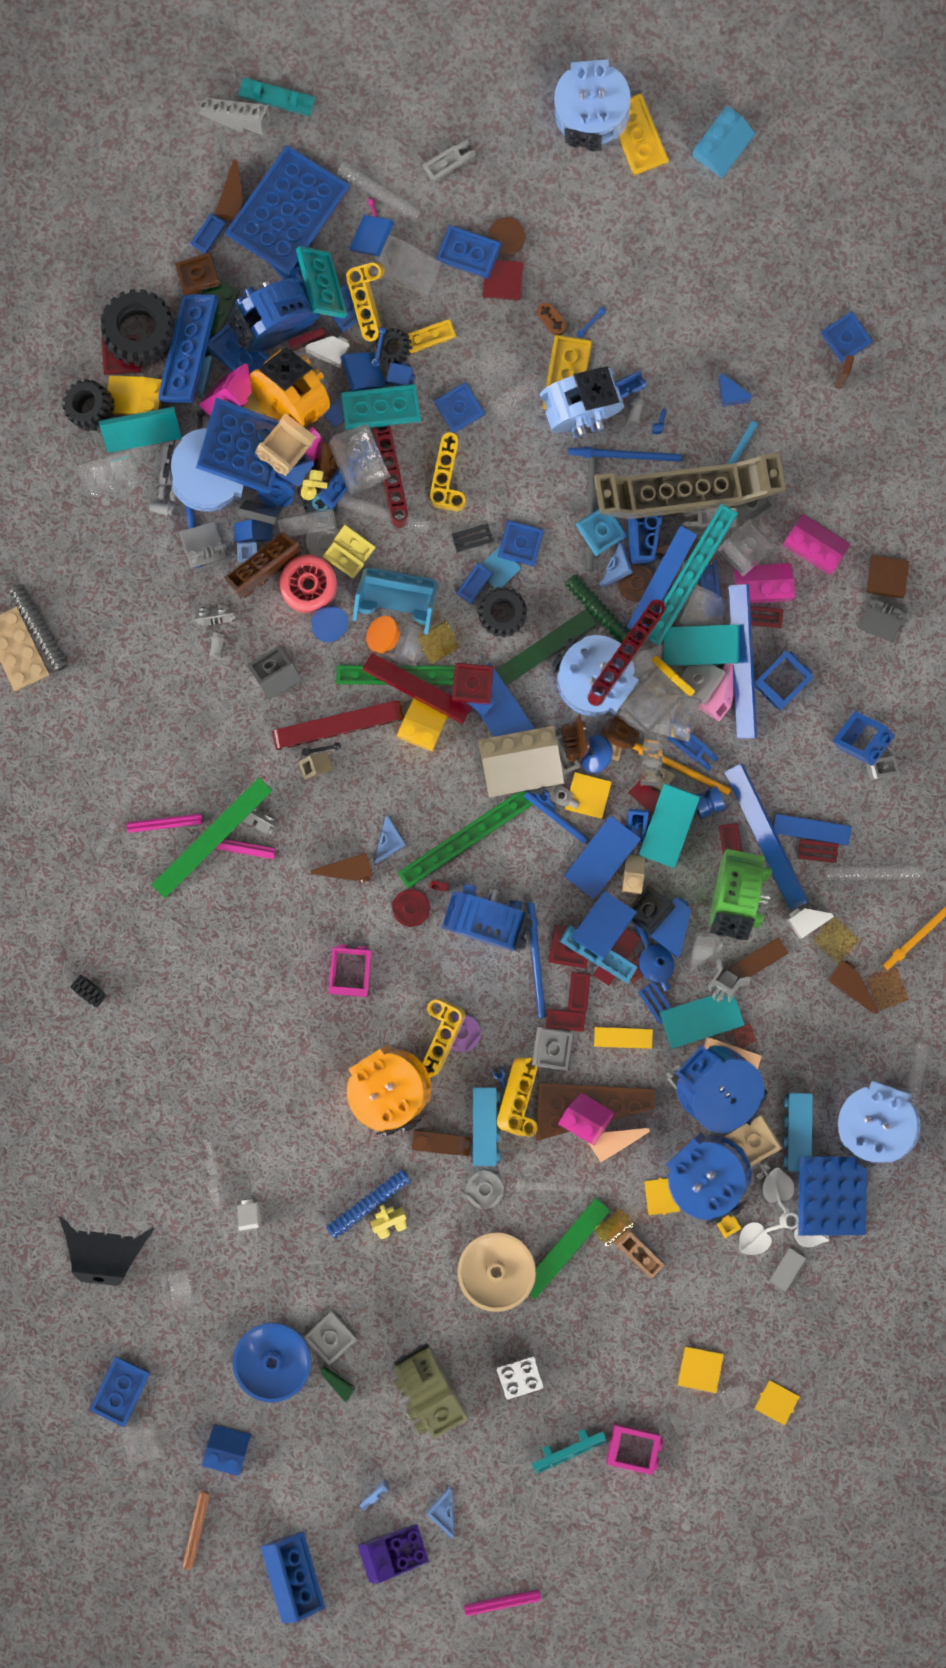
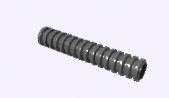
M20 584L13 587L9 594L15 600V605L19 606L18 610L22 611L21 615L25 616L24 620L28 621L29 629L36 636V641H39V646H42V651H45V656H48L47 660L51 661L50 665L54 666L53 670L58 672L65 669L69 662L65 660L66 656L62 655L63 651L59 650L60 646L56 645L57 641L53 640L54 636L50 635L52 632L48 630L49 627L42 620V615H39V610H36V605H33V600H30L31 596L27 595L28 591L24 590L25 586Z

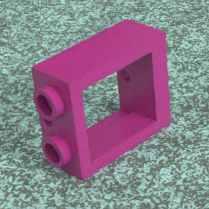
M337 944V948H332L329 994L368 997L372 951L368 950L366 946H356V949H348L349 945ZM338 953L366 956L363 989L335 987Z
M614 1423L606 1464L653 1475V1471H657L659 1459L656 1458L657 1453L662 1450L663 1439H661L660 1433ZM621 1433L654 1440L648 1467L616 1460Z

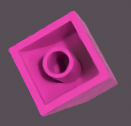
M580 1093L567 1108L558 1124L595 1146L615 1112L585 1094Z

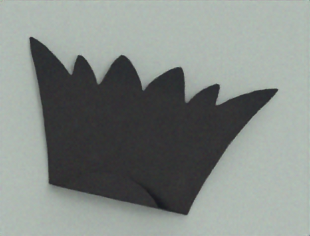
M59 1216L69 1249L71 1272L79 1281L118 1286L123 1281L137 1254L155 1228L153 1227L134 1239L133 1236H124L121 1239V1235L107 1233L105 1236L102 1232L92 1231L88 1235L86 1231L81 1230L77 1233L66 1220Z

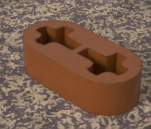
M550 303L540 304L537 309V316L553 335L563 334L566 329L565 320ZM542 308H544L545 310L548 308L550 309L549 315L551 316V318H549L546 314L542 315ZM552 320H554L557 324H562L561 330L553 329L554 323L552 322Z

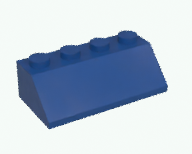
M304 1532L276 1539L260 1546L282 1623L299 1622L325 1608Z

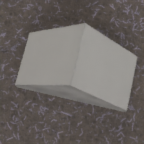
M894 756L879 758L873 766L865 763L870 782L899 774Z

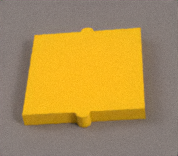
M659 1177L658 1180L644 1181L648 1215H666V1213L680 1211V1207L676 1204L670 1193L668 1178L662 1179Z
M769 1380L764 1391L760 1393L761 1397L754 1409L785 1425L790 1414L794 1413L793 1409L799 1396Z

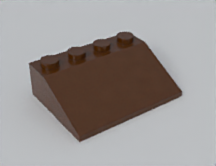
M283 531L226 575L224 579L240 599L243 597L247 598L257 586L264 585L270 576L280 573L283 570V566L291 559L297 557L301 553L300 547L296 541Z

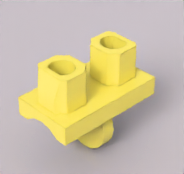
M310 470L301 483L303 485L301 488L303 499H314L317 493L316 487L327 489L328 483L322 482L323 471Z
M380 1205L381 1212L376 1213V1219L370 1221L374 1234L377 1233L381 1239L390 1235L388 1229L390 1226L395 1225L397 1231L407 1228L406 1216L402 1207L394 1210L393 1206L386 1209L384 1205Z

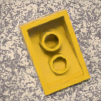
M109 376L107 390L112 394L111 397L115 401L112 403L115 405V410H112V413L119 416H128L162 409L163 402L158 400L162 380L148 377Z
M413 698L398 731L397 738L433 753L448 716Z

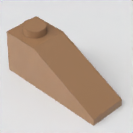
M622 1222L608 1235L651 1279L665 1266Z

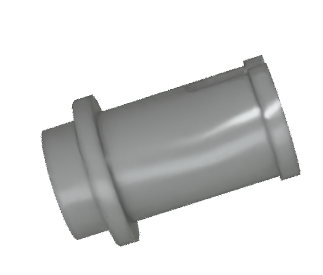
M632 399V402H629L631 408L628 422L640 424L642 407H644L643 400Z
M151 501L149 513L162 514L166 517L173 516L174 505H171L170 502L165 504Z
M213 633V636L210 637L212 643L209 656L221 658L223 641L226 639L223 634Z

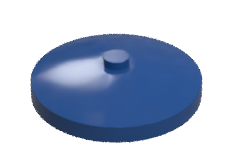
M264 1323L253 1327L240 1339L233 1355V1372L239 1386L246 1394L262 1402H281L294 1396L304 1386L311 1369V1354L306 1341L295 1329L281 1323Z

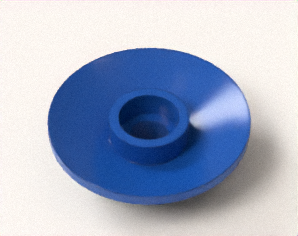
M595 735L588 738L590 749L580 762L581 766L590 773L603 771L611 762L613 755L611 743L605 737Z
M656 944L650 945L641 952L639 967L645 978L652 982L660 983L668 980L673 974L674 959L665 947Z

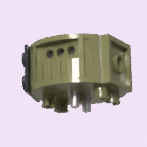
M428 1343L417 1346L415 1350L400 1356L398 1360L393 1362L398 1375V1379L394 1380L393 1383L399 1392L402 1389L405 1390L404 1393H401L403 1398L399 1399L398 1403L400 1406L407 1403L409 1410L406 1411V1415L411 1422L418 1418L421 1419L414 1424L420 1435L428 1430L433 1439L468 1420V1413L455 1386Z

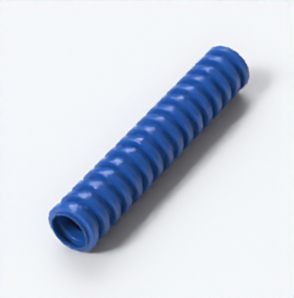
M400 1169L398 1174L394 1173V1177L390 1176V1180H385V1183H381L379 1188L376 1187L374 1192L371 1191L370 1195H365V1199L361 1198V1202H356V1205L351 1206L350 1210L347 1209L345 1214L342 1213L341 1217H336L335 1221L332 1220V1224H327L326 1229L331 1236L337 1239L339 1234H343V1231H348L347 1228H352V1224H357V1221H361L363 1216L366 1217L368 1212L371 1213L372 1209H377L376 1206L382 1205L381 1202H386V1199H390L392 1194L395 1195L397 1190L400 1191L401 1187H406L405 1184H410V1178L405 1171Z

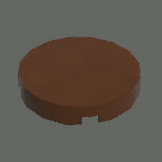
M504 217L496 220L491 225L488 231V238L501 242L502 246L499 254L509 256L521 250L525 242V231L519 221Z
M636 564L631 565L632 574L618 580L620 593L632 602H640L654 576L648 567Z
M608 718L603 726V733L606 739L617 747L631 749L636 746L640 739V733L634 728L635 725L625 718Z

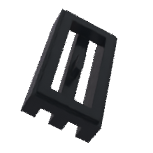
M488 523L452 533L457 553L494 542ZM486 529V532L457 540L459 536ZM488 536L486 540L459 547L461 543Z

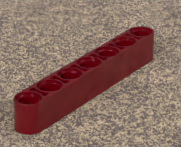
M391 425L383 426L386 428L384 431L378 430V427H372L390 520L394 527L402 528L408 522V509ZM388 444L390 447L382 448L381 445ZM390 461L393 465L386 466L384 463ZM395 479L397 482L391 484L388 482V480ZM397 496L401 500L395 502L391 498ZM401 514L404 518L396 519L395 515Z
M655 599L650 602L595 680L587 695V700L591 705L600 706L603 704L654 631L666 610V605L663 601Z
M396 700L279 728L271 732L275 749L282 750V747L290 748L298 746L303 742L307 744L319 741L320 738L336 737L340 733L344 735L356 732L357 729L373 728L377 724L381 726L393 723L394 720L401 721L404 720L400 701Z

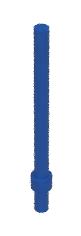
M585 446L584 448L569 447L568 455L583 456V458H591L592 456L682 462V454L603 450Z
M527 903L528 914L531 916L530 919L533 920L530 930L537 1012L538 1018H546L537 926L539 924L535 913V903Z

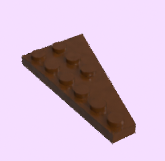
M539 1083L536 1141L570 1132L558 1123L567 1108L580 1093L585 1094L615 1112L611 1120L654 1109L655 1089Z

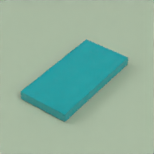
M299 246L296 252L313 313L345 318L348 314L331 252Z
M416 384L340 393L345 431L421 422Z
M174 407L99 421L108 453L182 439Z
M740 625L671 627L664 638V662L668 666L739 664Z
M664 783L639 855L676 868L701 796Z
M713 995L659 1012L670 1048L674 1049L744 1026L735 995L730 1003L725 995L720 1002L717 1001V998L714 1000L712 998Z

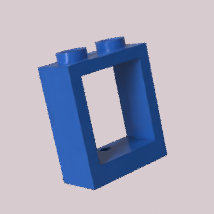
M787 650L754 682L755 688L779 711L814 678L811 675L813 673L811 669L806 665L802 666L798 662L799 658L793 652L789 653ZM784 659L805 678L785 700L763 681Z
M854 711L833 739V742L843 752L873 766L895 735L887 726ZM867 725L878 730L864 751L852 746Z

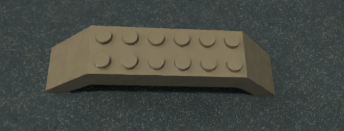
M780 453L765 454L742 462L634 476H621L614 473L594 476L600 514L622 519L719 508L721 503L727 507L738 506L786 491Z

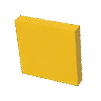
M656 655L651 659L687 695L691 697L695 693V690Z
M575 772L570 792L573 794V799L580 802L577 809L568 805L565 807V810L602 819L612 782Z
M685 1346L678 1386L716 1393L724 1354Z

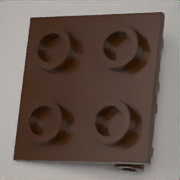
M578 715L572 726L563 724L561 728L563 743H568L564 745L566 759H569V762L578 760V763H580L590 749L589 740L585 738L584 733L586 731L585 721H582L581 715Z

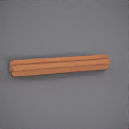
M200 1491L182 1565L183 1568L192 1570L210 1497V1493L206 1491Z

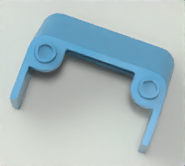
M366 568L363 570L356 592L352 620H357L359 612L370 614L376 610V607L412 613L413 619L418 624L425 625L424 634L428 635L438 582L434 579L377 568Z

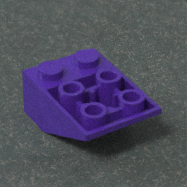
M418 1524L369 1539L357 1545L369 1583H382L429 1562Z

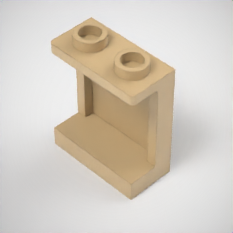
M285 413L278 425L258 445L255 453L262 461L273 466L276 472L282 473L286 477L312 446L316 436Z

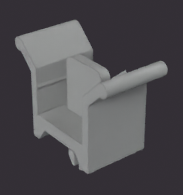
M717 959L716 968H718V972L708 984V988L711 992L716 990L712 996L714 1000L717 998V1001L720 1002L725 995L730 1003L741 986L750 985V977L738 980V977L729 971H725L722 975L723 967L721 960Z

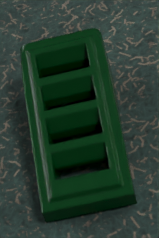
M322 1367L320 1370L321 1375L341 1399L347 1402L354 1392L355 1386L327 1367Z

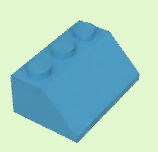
M727 105L694 148L692 157L723 178L754 137L755 133L743 116Z

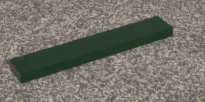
M584 609L496 669V672L505 685L508 686L562 649L569 638L572 640L575 636L578 638L596 626V622L589 612Z

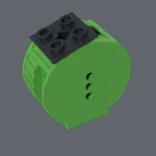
M726 849L721 858L709 920L710 933L717 936L732 937L737 940H748L752 927L760 928L764 915L757 912L758 903L767 904L771 898L767 897L771 896V893L761 892L762 881L767 882L772 873L771 867H764V856Z

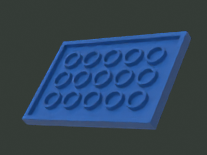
M286 145L228 227L225 235L287 275H290L299 262L296 249L299 246L309 248L349 190L350 185Z

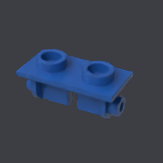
M637 371L614 382L615 387L619 389L621 398L641 389L644 390L645 386H647L641 371Z

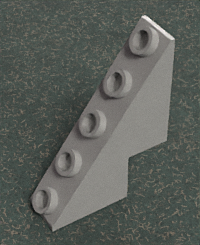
M207 97L199 105V115L242 133L248 129L263 136L270 122L269 109L266 105Z

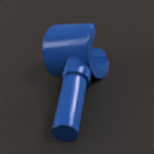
M662 409L659 423H653L652 434L662 433L666 409Z
M541 787L543 793L540 795L535 793V796L540 802H545L551 809L556 810V806L549 799L550 794L545 788Z
M500 1066V1074L495 1073L493 1068L494 1078L499 1080L505 1092L507 1085L504 1079V1068Z

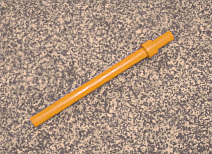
M637 743L632 748L638 751V754L657 760L712 788L717 786L719 791L726 795H729L731 791L730 787L649 749L650 746Z
M946 906L907 943L892 953L893 956L882 965L887 971L896 962L903 960L906 957L905 954L946 917Z

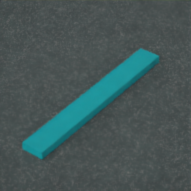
M721 503L663 602L666 605V610L648 640L660 646L737 517L738 513Z

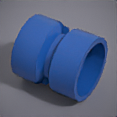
M717 786L706 790V794H696L701 796L696 809L700 819L710 816L712 811L717 813L726 809Z

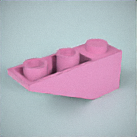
M733 664L724 665L722 670L726 674L707 704L705 705L698 701L696 703L704 713L717 721L723 718L732 704L734 696Z

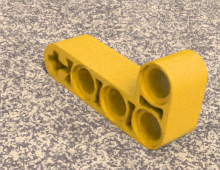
M379 262L351 268L346 275L362 336L367 341L379 339V328L382 327L369 283L384 276L385 268ZM372 266H376L378 268L379 272L377 276L372 275ZM355 271H358L361 275L359 281L353 278ZM360 290L366 293L364 300H361L358 296ZM365 308L371 312L369 319L363 314ZM373 321L372 324L366 325L367 322ZM372 329L375 330L376 333L369 334V331Z
M452 432L444 434L441 439L430 492V502L436 508L461 511L466 505L464 494L459 491L450 490L458 450V437ZM449 439H452L453 443L449 452L447 451V442ZM447 457L451 459V463L444 465L441 463V460ZM445 476L448 480L445 483H439L437 478ZM436 494H441L444 499L437 502L433 497ZM460 498L462 503L456 506L452 503V500Z
M442 998L432 1000L427 1007L431 1016L442 1021L423 1061V1065L428 1070L430 1078L441 1071L465 1019V1011L461 1007ZM436 1002L441 1004V1012L435 1011L434 1004ZM452 1011H456L459 1014L458 1021L451 1018ZM445 1028L450 1030V1038H446L443 1035ZM436 1046H440L443 1049L441 1056L436 1054ZM434 1060H438V1061L434 1062V1064H433V1066H432V1068H433L434 1070H433L432 1072H429V1069H430V1068L427 1067V1066H429L430 1064H432Z
M519 1057L514 1060L497 1118V1125L501 1130L516 1136L532 1137L537 1132L536 1122L524 1117L538 1068L537 1066H532L533 1058Z

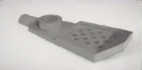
M561 784L548 786L547 788L543 787L545 790H548L550 794L549 799L554 803L564 807L570 805L575 809L580 804V802L573 799V794ZM541 788L540 790H529L533 794L537 793L538 795H540L543 793V790ZM560 793L565 794L564 799L558 798Z

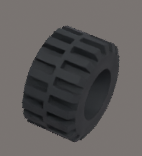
M84 379L83 382L78 380L76 385L71 384V389L65 391L67 395L62 399L65 404H62V409L65 410L64 414L68 420L80 429L89 432L90 429L97 431V428H100L99 421L113 417L112 410H115V405L112 403L115 402L114 398L111 397L112 394L96 381L92 379L91 381ZM95 397L93 408L87 413H82L84 402L89 398Z
M497 587L496 590H490L487 595H484L483 600L480 602L479 619L483 628L489 634L492 633L494 634L493 636L506 638L508 635L513 636L515 632H519L520 628L523 627L527 607L520 593L517 594L516 590H509L508 587H504V589ZM499 602L509 603L514 609L513 618L508 622L496 621L491 613L493 606Z

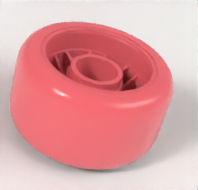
M304 554L291 559L285 565L280 575L279 586L285 602L292 609L305 614H313L320 608L328 607L332 603L337 593V578L332 566L326 560L316 555ZM307 581L314 583V587L310 590L304 588V584Z

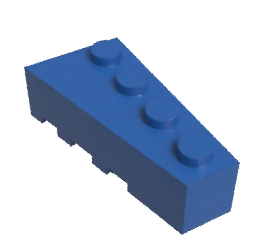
M662 515L628 519L630 564H649L655 559Z

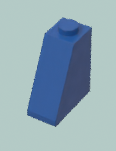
M682 897L673 899L671 903L676 906L675 909L651 936L647 934L676 958L681 955L691 908L688 907L689 903Z

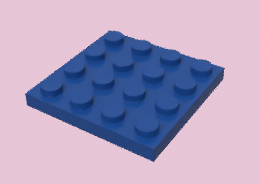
M216 398L196 468L269 494L276 471L269 463L262 461L255 451L258 445L278 425L279 420Z
M800 1156L798 1235H866L867 1167L864 1168L856 1162V1157Z

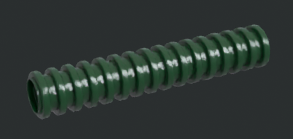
M574 574L566 581L565 587H569V591L574 592L573 595H576L577 599L581 600V604H585V608L594 614L593 617H597L598 622L601 621V625L606 627L605 630H609V634H613V638L617 639V642L622 643L630 630L627 631V627H623V623L618 621L619 618H615V614H611V610L607 609L605 604H602L603 601H599V597L595 596L593 591H590L591 588H587V584L582 583V579L578 578V574Z

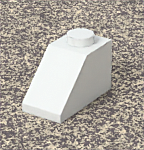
M331 336L306 346L307 353L338 368L342 366L340 357L343 354H348L350 350L348 341L340 336L338 338Z
M797 908L789 914L790 918L787 921L801 939L834 916L832 913L806 908L800 911Z
M253 1199L241 1201L242 1204L237 1206L239 1231L259 1228L261 1226L258 1202H253Z

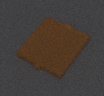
M897 968L887 972H880L879 975L867 979L879 1011L890 1006L895 1007L896 1004L909 1000Z

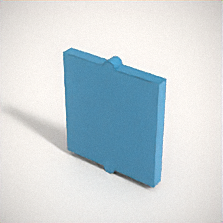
M500 546L481 564L494 573L488 582L495 589L497 587L501 589L522 569L516 562L498 557Z

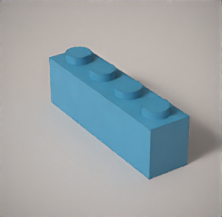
M473 1087V1166H497V1161H500V1150H497V1142H500V1130H496L499 1111H496V1103H500V1091H496V1087Z
M787 1093V1097H784L783 1106L787 1109V1116L783 1117V1127L787 1128V1135L783 1136V1147H786V1155H783V1167H786V1171L799 1172L800 1156H812L813 1094Z

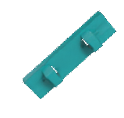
M244 77L238 93L240 98L311 116L315 103L314 96Z
M585 1429L578 1432L581 1439L580 1442L554 1454L549 1445L543 1447L542 1450L545 1458L531 1464L535 1473L539 1474L607 1443L603 1431L588 1437Z

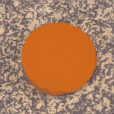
M385 615L375 619L369 626L366 634L368 647L380 654L385 653L387 650H392L400 637L399 623L394 618Z

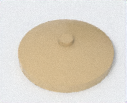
M500 1232L481 1235L467 1245L459 1259L458 1281L467 1299L481 1309L493 1312L512 1309L527 1298L534 1285L536 1271L533 1257L526 1245L512 1235Z

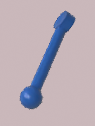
M601 307L594 318L582 330L577 331V337L582 338L584 332L601 315L606 313V309Z
M384 327L379 328L380 335L376 356L372 361L374 367L380 365L379 355L383 335L386 333Z

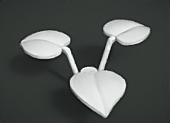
M774 1168L770 1171V1174L763 1182L762 1192L768 1202L778 1201L779 1206L783 1209L784 1213L780 1216V1224L765 1230L761 1224L756 1222L745 1225L740 1233V1252L747 1255L765 1252L772 1243V1239L767 1232L783 1227L789 1229L796 1228L794 1237L797 1243L803 1247H814L828 1242L829 1236L798 1235V1216L794 1213H789V1210L781 1202V1200L787 1201L792 1197L794 1193L793 1181L780 1168Z

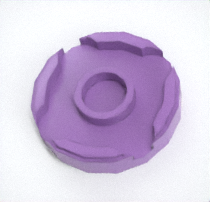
M459 1014L452 1016L451 1018L455 1021H458ZM465 1014L463 1024L451 1047L452 1050L466 1052L472 1050L478 1044L481 1037V1029L479 1023L473 1017ZM445 1028L443 1035L446 1038L451 1037V1032Z

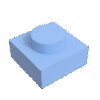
M256 541L237 542L239 563L246 561L257 552Z

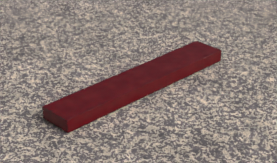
M371 653L362 670L462 725L472 710L470 705L464 702L452 701L451 695L374 653Z

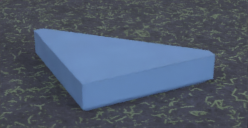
M622 542L617 544L618 548L614 557L610 559L606 568L607 572L603 580L599 582L602 588L633 573Z
M388 815L385 816L375 858L376 864L406 846Z
M383 1479L359 1506L366 1510L381 1497L380 1494L383 1491L387 1493L389 1483Z
M449 1487L425 1514L453 1539L452 1488Z

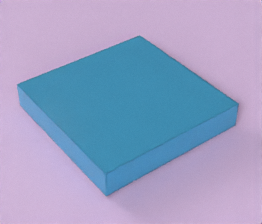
M600 509L575 524L595 556L627 537L617 519L600 514Z

